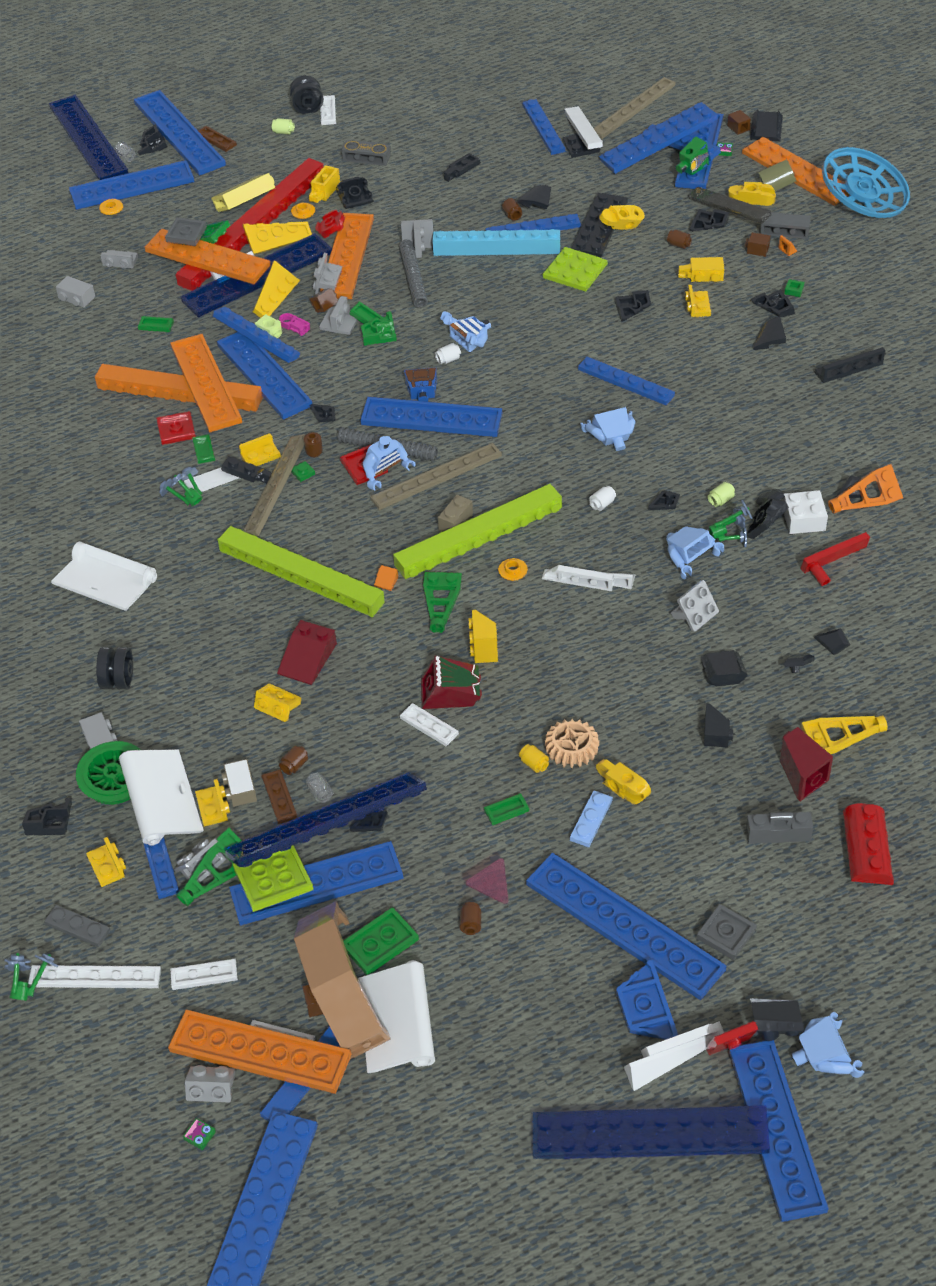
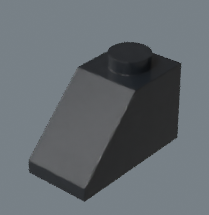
M706 703L704 746L728 748L729 741H733V729H730V720L711 704Z

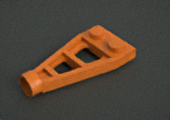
M888 464L871 471L836 498L829 500V509L835 514L841 510L887 505L902 499L903 495L892 465ZM873 481L877 482L881 493L877 498L867 497L865 491L866 486ZM859 490L862 501L852 504L849 495Z

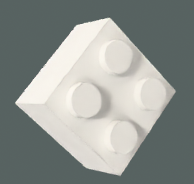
M820 490L784 494L783 501H786L789 506L784 512L789 534L826 531L828 515Z

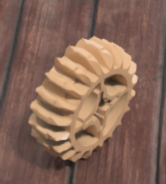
M573 718L569 722L564 719L562 724L556 722L555 726H551L550 731L547 732L545 740L546 752L551 760L555 759L556 765L561 762L563 767L570 764L571 768H573L574 764L581 767L582 762L588 765L589 760H593L598 753V734L593 726L589 727L588 722L582 724L581 719L577 722Z

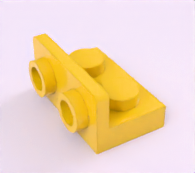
M688 285V291H685V301H689L687 302V312H690L691 317L711 316L708 292H693L692 285Z
M271 434L239 445L243 461L255 466L281 457L280 452L273 443Z
M269 683L256 691L254 708L286 722L289 719L290 711L301 704V697Z
M218 779L214 780V787L195 791L204 827L228 821L227 813H230L228 801L223 802V797H226L224 786H219Z
M108 837L103 838L104 846L86 853L101 887L125 877L123 870L126 867L123 859L117 858L116 854H119L114 842L110 843Z

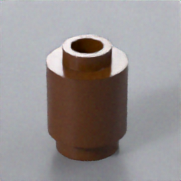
M509 198L503 202L502 209L509 219L516 221L521 218L522 209L515 199Z
M675 229L670 230L667 242L670 245L685 249L691 245L692 238L689 233Z
M311 432L305 435L304 445L306 454L310 457L320 456L323 452L320 434Z
M293 746L281 758L279 763L280 769L287 775L296 773L308 760L307 751L301 746Z
M466 902L460 909V930L467 935H474L481 930V909L475 902Z

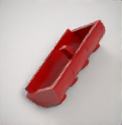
M863 803L847 806L843 810L851 881L893 885L894 877L884 809L878 805Z

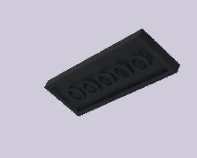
M597 193L571 249L602 258L615 229L602 223L599 216L604 209H608L610 206L626 205L628 198L619 195Z

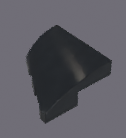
M534 186L517 200V203L528 208L534 204L546 210L549 206L551 186Z
M699 209L692 221L690 231L723 228L729 220V212L717 209L710 212Z
M781 289L768 296L764 292L751 299L753 304L780 317L795 314L794 306Z
M648 290L632 291V295L615 297V304L621 322L651 306Z
M780 317L772 318L763 324L753 345V350L769 349V345L786 343V335Z
M65 798V803L57 806L49 803L41 808L27 810L22 822L25 835H65L72 805L71 798Z

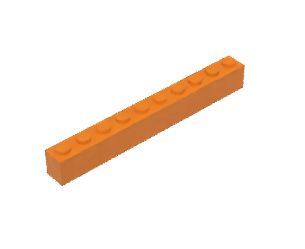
M101 364L95 376L97 388L101 390L196 403L184 375ZM225 381L237 409L257 412L263 399L261 386Z

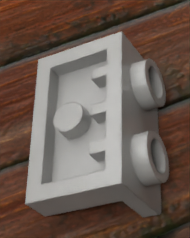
M107 250L106 253H101L102 264L107 267L133 268L138 259V253Z

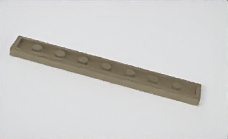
M663 77L594 127V130L603 139L673 88L676 82Z
M305 434L290 438L243 530L244 532L255 536L260 535L304 447Z
M493 443L374 494L370 496V499L378 510H381L501 457L502 453Z

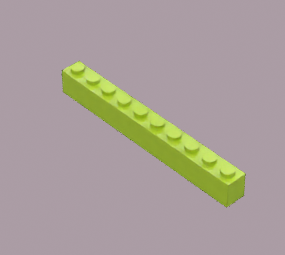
M548 484L393 554L394 566L404 579L415 577L425 570H431L442 562L446 563L453 557L463 555L473 548H479L488 541H494L499 536L510 534L521 526L525 527L532 521L540 520L552 512L559 511L562 508V496L551 484Z
M230 526L218 539L221 552L370 617H373L385 603L384 591L379 588L372 587L363 581H358L346 574L323 566L316 561H311L302 555H297L269 541L267 542L255 535L248 534L241 529Z

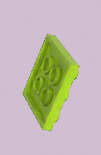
M564 247L543 273V278L586 292L606 267L608 260Z
M293 843L233 863L234 871L253 912L314 890L313 884Z

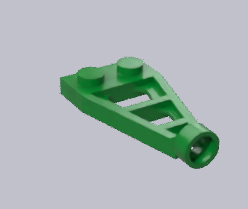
M425 572L423 590L430 617V630L432 632H444L445 625L461 591L462 573ZM434 590L450 591L447 598H434L433 595ZM434 605L446 606L445 611L434 612Z
M230 828L216 839L218 842L206 852L185 887L176 894L179 901L187 907L194 899L237 876L233 863L256 856ZM218 853H223L232 863L231 868L222 873H218L212 867V861ZM207 869L214 877V880L207 886H202L197 881V878L203 870Z

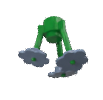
M741 500L743 505L740 506L742 510L734 508V513L731 516L709 526L710 535L714 539H718L719 542L739 539L740 542H743L744 547H747V532L743 513L745 516L749 515L751 519L753 518L749 512V507H746L743 500ZM733 522L742 528L739 535L724 536V534H727L726 526Z

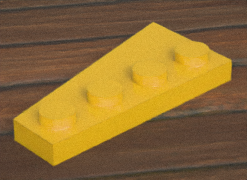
M308 222L243 224L247 240L254 255L313 237Z
M274 260L253 313L260 318L265 314L271 316L300 280Z

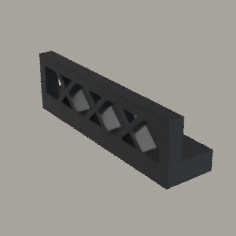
M881 347L815 369V374L822 383H826L883 365L885 349Z

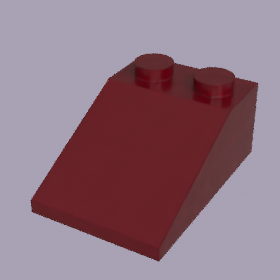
M300 620L291 635L277 674L312 685L337 645L335 630Z

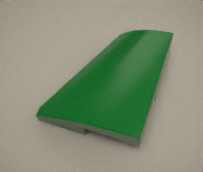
M391 311L386 312L385 317L381 319L377 317L372 322L361 326L364 346L397 341Z

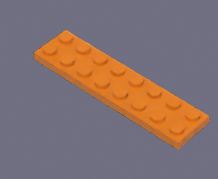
M762 137L742 150V154L767 168L787 159L796 178L795 184L834 206L840 203L826 186L823 180L822 169L767 138ZM827 173L828 178L833 180V176ZM837 178V182H838V183H841V184H844V183H845V182H843V181H841V180H839V179ZM841 189L847 197L850 196L846 190Z
M343 213L345 216L344 228L337 232L328 262L342 266V272L334 291L338 299L341 296L347 297V299H352L374 221L373 214Z
M161 229L145 246V251L251 284H255L271 266L270 260L199 240L196 246L166 242L165 236L168 230Z
M203 334L170 342L172 351L208 431L213 432L243 423L242 417Z
M190 1010L185 1011L168 1047L171 1053L334 1094L337 1092L352 1055L349 1049Z

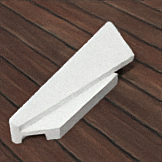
M558 565L552 569H545L542 579L612 591L613 586L632 589L636 574L597 572Z
M720 1022L702 1026L641 1050L643 1059L624 1066L632 1089L634 1091L706 1050L707 1045L715 1036L724 1033Z

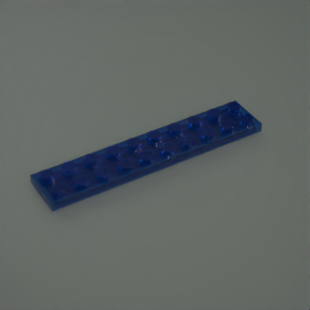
M76 95L49 103L51 111L98 180L129 174L123 161Z
M314 233L263 257V259L270 260L271 266L275 260L290 273H293L318 261L319 258L323 257L324 253H327V256L330 255L332 247ZM271 266L255 284L223 276L182 295L181 301L199 318L263 287Z
M408 772L224 848L225 854L239 868L248 867L254 861L270 858L273 853L289 850L291 846L297 843H306L314 836L325 835L333 828L344 827L350 821L363 819L372 812H380L386 806L401 803L405 798L416 797L422 791L427 790L426 783Z
M766 1106L533 1112V1159L770 1153Z

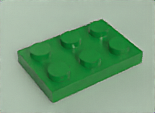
M228 220L208 224L200 240L212 244L217 242L218 237L227 232L226 229L230 226Z
M392 907L343 942L347 954L366 975H370L419 940V935Z

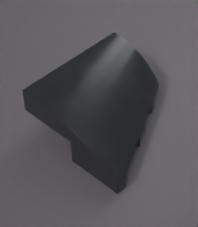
M156 124L143 132V138L140 142L142 149L138 150V154H149L168 147Z

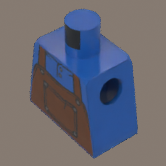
M436 367L404 370L405 384L411 400L418 399V401L428 402V398L435 397L437 386Z

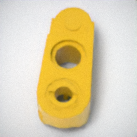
M744 182V186L735 185L728 189V196L733 200H737V203L763 206L775 203L776 194L774 188L769 184Z
M635 205L610 206L608 209H604L599 216L602 223L612 226V229L621 230L636 228L645 217L643 210Z
M603 759L596 764L598 773L606 779L602 783L622 799L625 798L632 804H639L651 794V788L646 780L621 762L614 765L607 759Z

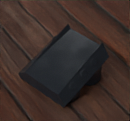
M757 109L753 113L750 140H759L764 137L770 141L780 142L783 115L780 111L766 112Z
M363 177L342 180L336 187V191L345 209L374 202L372 193L368 189L367 179Z
M770 498L763 503L753 515V522L748 528L747 538L755 539L767 530L789 508L786 501Z
M734 650L707 653L701 657L703 668L706 670V680L710 685L718 687L740 684L748 676L739 653Z
M750 998L754 1022H756L758 1027L757 1033L759 1036H762L763 1040H776L779 1034L791 1037L805 1032L798 1000Z

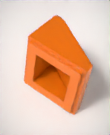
M781 235L779 249L789 256L796 253L797 250L793 243Z
M381 565L374 587L392 591L398 580V570Z

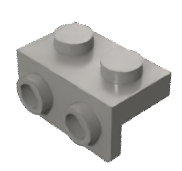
M190 1066L185 1079L186 1100L231 1102V1087L235 1079V1068H227L225 1066Z

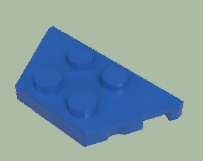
M651 959L646 962L643 968L631 975L628 981L623 982L616 988V994L629 1033L667 1040L678 1036L654 962Z

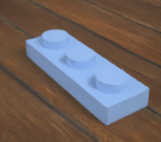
M593 791L570 836V841L590 847L613 801V797Z

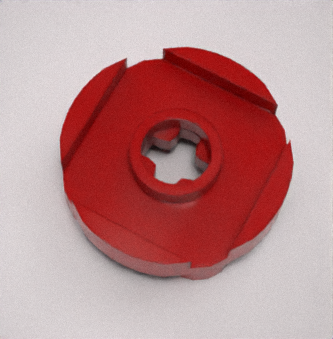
M337 210L330 211L322 217L323 221L321 223L317 222L315 227L319 235L327 238L335 231L339 232L344 228L345 216L340 210L339 212Z

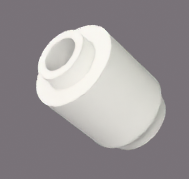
M451 343L439 348L435 352V357L439 364H447L459 359L461 351L458 345Z
M610 486L599 489L590 496V506L594 510H603L614 501L616 497L614 489Z

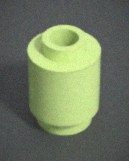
M277 118L272 121V131L276 132V134H291V132H294L295 125L291 119Z
M723 482L710 491L708 501L715 507L722 506L735 496V489L730 483Z

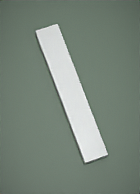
M579 106L565 108V115L587 149L603 147L602 140Z
M32 965L28 982L29 987L41 965ZM47 965L36 987L159 988L161 966L58 965L57 968Z

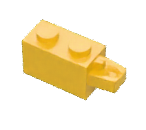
M327 165L323 167L311 181L312 191L309 195V201L318 203L320 200L327 201L340 183L338 168Z
M723 257L690 258V264L678 267L679 278H689L691 282L723 281Z

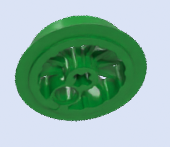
M111 741L93 747L81 758L77 765L76 781L79 788L85 795L102 804L114 805L130 800L127 785L124 784L125 778L121 764H118L119 756L124 752L141 749L123 741Z

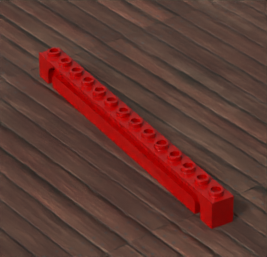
M311 158L305 160L227 228V232L219 236L218 241L213 244L240 251L243 246L249 244L243 224H269L274 219H277L283 211H286L292 203H295L311 187V181L323 169V163ZM186 264L176 273L177 284L185 289L194 291L206 279H209L212 274L208 270Z

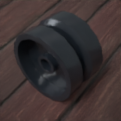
M304 75L296 78L291 83L289 93L293 107L297 112L309 114L320 110L324 97L320 83L316 78Z
M100 647L96 663L97 683L100 689H112L114 685L117 689L127 690L130 688L133 677V655L130 647H118L116 651L113 647Z

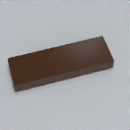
M208 126L198 130L210 144L225 152L237 145L236 141Z
M281 769L261 775L277 823L281 824L298 819Z

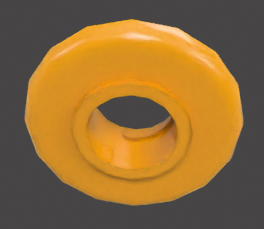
M117 199L105 200L99 206L100 212L105 215L117 214L123 209V203Z
M299 203L291 209V214L298 219L310 218L315 213V207L309 203Z
M515 558L503 561L498 568L501 577L510 581L522 579L528 570L524 561ZM509 567H517V569L511 570Z

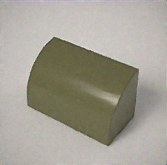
M787 159L758 172L762 184L771 185L774 191L796 182L795 175Z

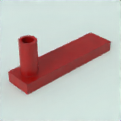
M865 532L803 559L800 569L804 574L811 571L821 586L829 584L831 579L821 566L867 547L870 536Z

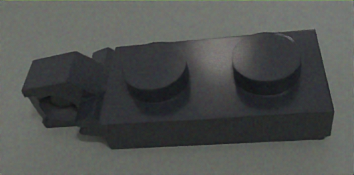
M470 153L448 165L449 168L444 171V180L449 182L455 177L463 175L481 164V160Z
M230 456L227 457L221 467L223 472L253 483L254 481H260L267 484L272 472Z

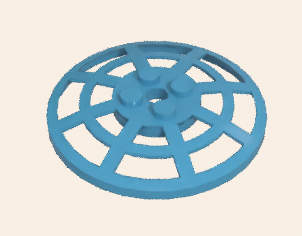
M846 147L834 150L826 157L822 166L823 180L830 192L850 209L870 217L889 218L900 214L909 203L910 190L905 178L894 165L881 156L864 149ZM840 156H851V163L838 166L833 159ZM857 157L868 159L878 164L879 167L874 171L867 166L858 164ZM829 163L835 170L833 180L828 178L826 167ZM853 169V173L847 175L843 170ZM859 170H862V171H865V172H867V173H870L871 176L868 175V174H866V173L859 172ZM884 170L888 171L897 181L899 187L891 188L887 180L880 174ZM838 174L845 180L844 184L837 182ZM876 179H878L884 185L885 188H881L880 184L876 181ZM841 189L846 190L850 197L848 198ZM894 192H902L904 195V202L901 207L891 204ZM888 193L887 202L879 198L881 194ZM858 200L860 202H863L865 206L859 205L854 201ZM877 202L883 206L873 208L871 203ZM887 208H891V209L896 210V211H894V212H889V213H878V212H876V211L885 210V209H887Z

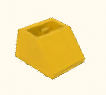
M472 610V618H468L469 630L473 629L469 631L470 644H474L470 645L471 657L475 656V663L498 662L496 623L477 610Z

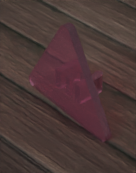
M498 859L468 879L466 885L503 904H507L508 892L504 859Z

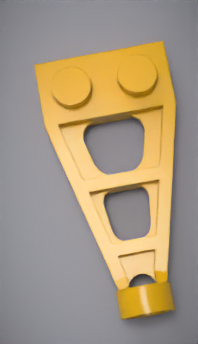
M883 715L878 717L818 718L801 722V729L827 752L834 754L875 733L887 731V722ZM860 724L864 731L852 735L848 725ZM841 728L845 736L837 741H831L826 729Z

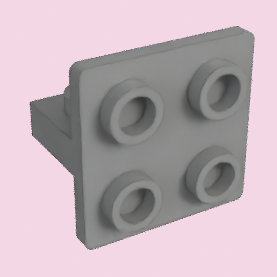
M433 220L401 221L402 241L406 239L411 240L416 258H422V251H425V248H433Z
M324 253L323 257L319 258V268H316L314 272L316 280L313 284V290H315V295L320 292L321 288H332L335 291L342 272V266L327 263V253Z
M341 296L336 306L328 309L319 326L320 330L346 335L351 334L358 320L349 314L350 305L347 302V297Z
M700 580L677 599L679 606L671 614L674 619L687 620L691 630L695 632L719 612V609L706 582Z
M216 838L210 841L205 839L203 842L196 844L192 848L193 853L184 855L176 862L178 866L174 868V871L176 873L181 871L189 880L206 852L218 842ZM218 853L213 859L212 867L214 869L226 860L222 853ZM207 869L203 870L198 876L197 881L200 883L210 874Z

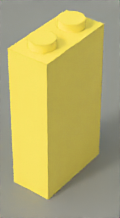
M269 173L259 175L211 199L218 212L229 210L275 188L274 179Z

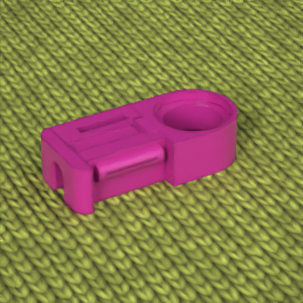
M284 313L279 317L281 327L287 330L290 329L300 334V336H303L310 330V323L295 315Z

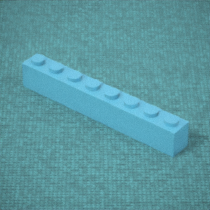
M560 230L433 232L434 256L559 254Z

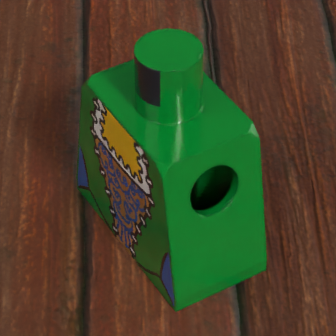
M695 136L680 151V163L676 166V170L679 173L685 171L690 175H694L709 165L707 142Z

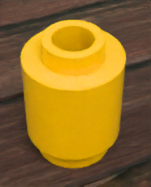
M525 745L519 753L521 761L536 773L545 771L549 765V757L534 745Z

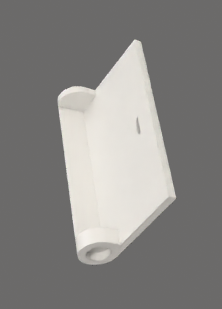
M79 541L72 550L73 560L51 583L126 611L149 585L156 581L157 573L155 568Z
M132 750L124 752L119 756L143 843L156 845L164 835L201 833L204 831L179 750Z
M411 960L406 964L358 978L378 1020L388 1031L391 1040L365 1052L367 1072L374 1073L408 1062L417 1067L432 1065L435 1062L423 964Z

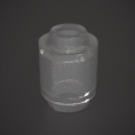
M119 142L115 146V154L124 161L131 162L135 159V151L127 143Z
M313 773L308 776L306 786L315 801L318 803L329 801L333 795V789L325 777L320 775V773Z

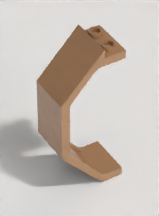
M337 901L299 919L294 941L310 989L340 1047L351 1050L352 1055L350 1058H353L391 1040L388 1031L378 1020L353 971L338 925L342 923L345 925L350 923L347 916L339 908Z

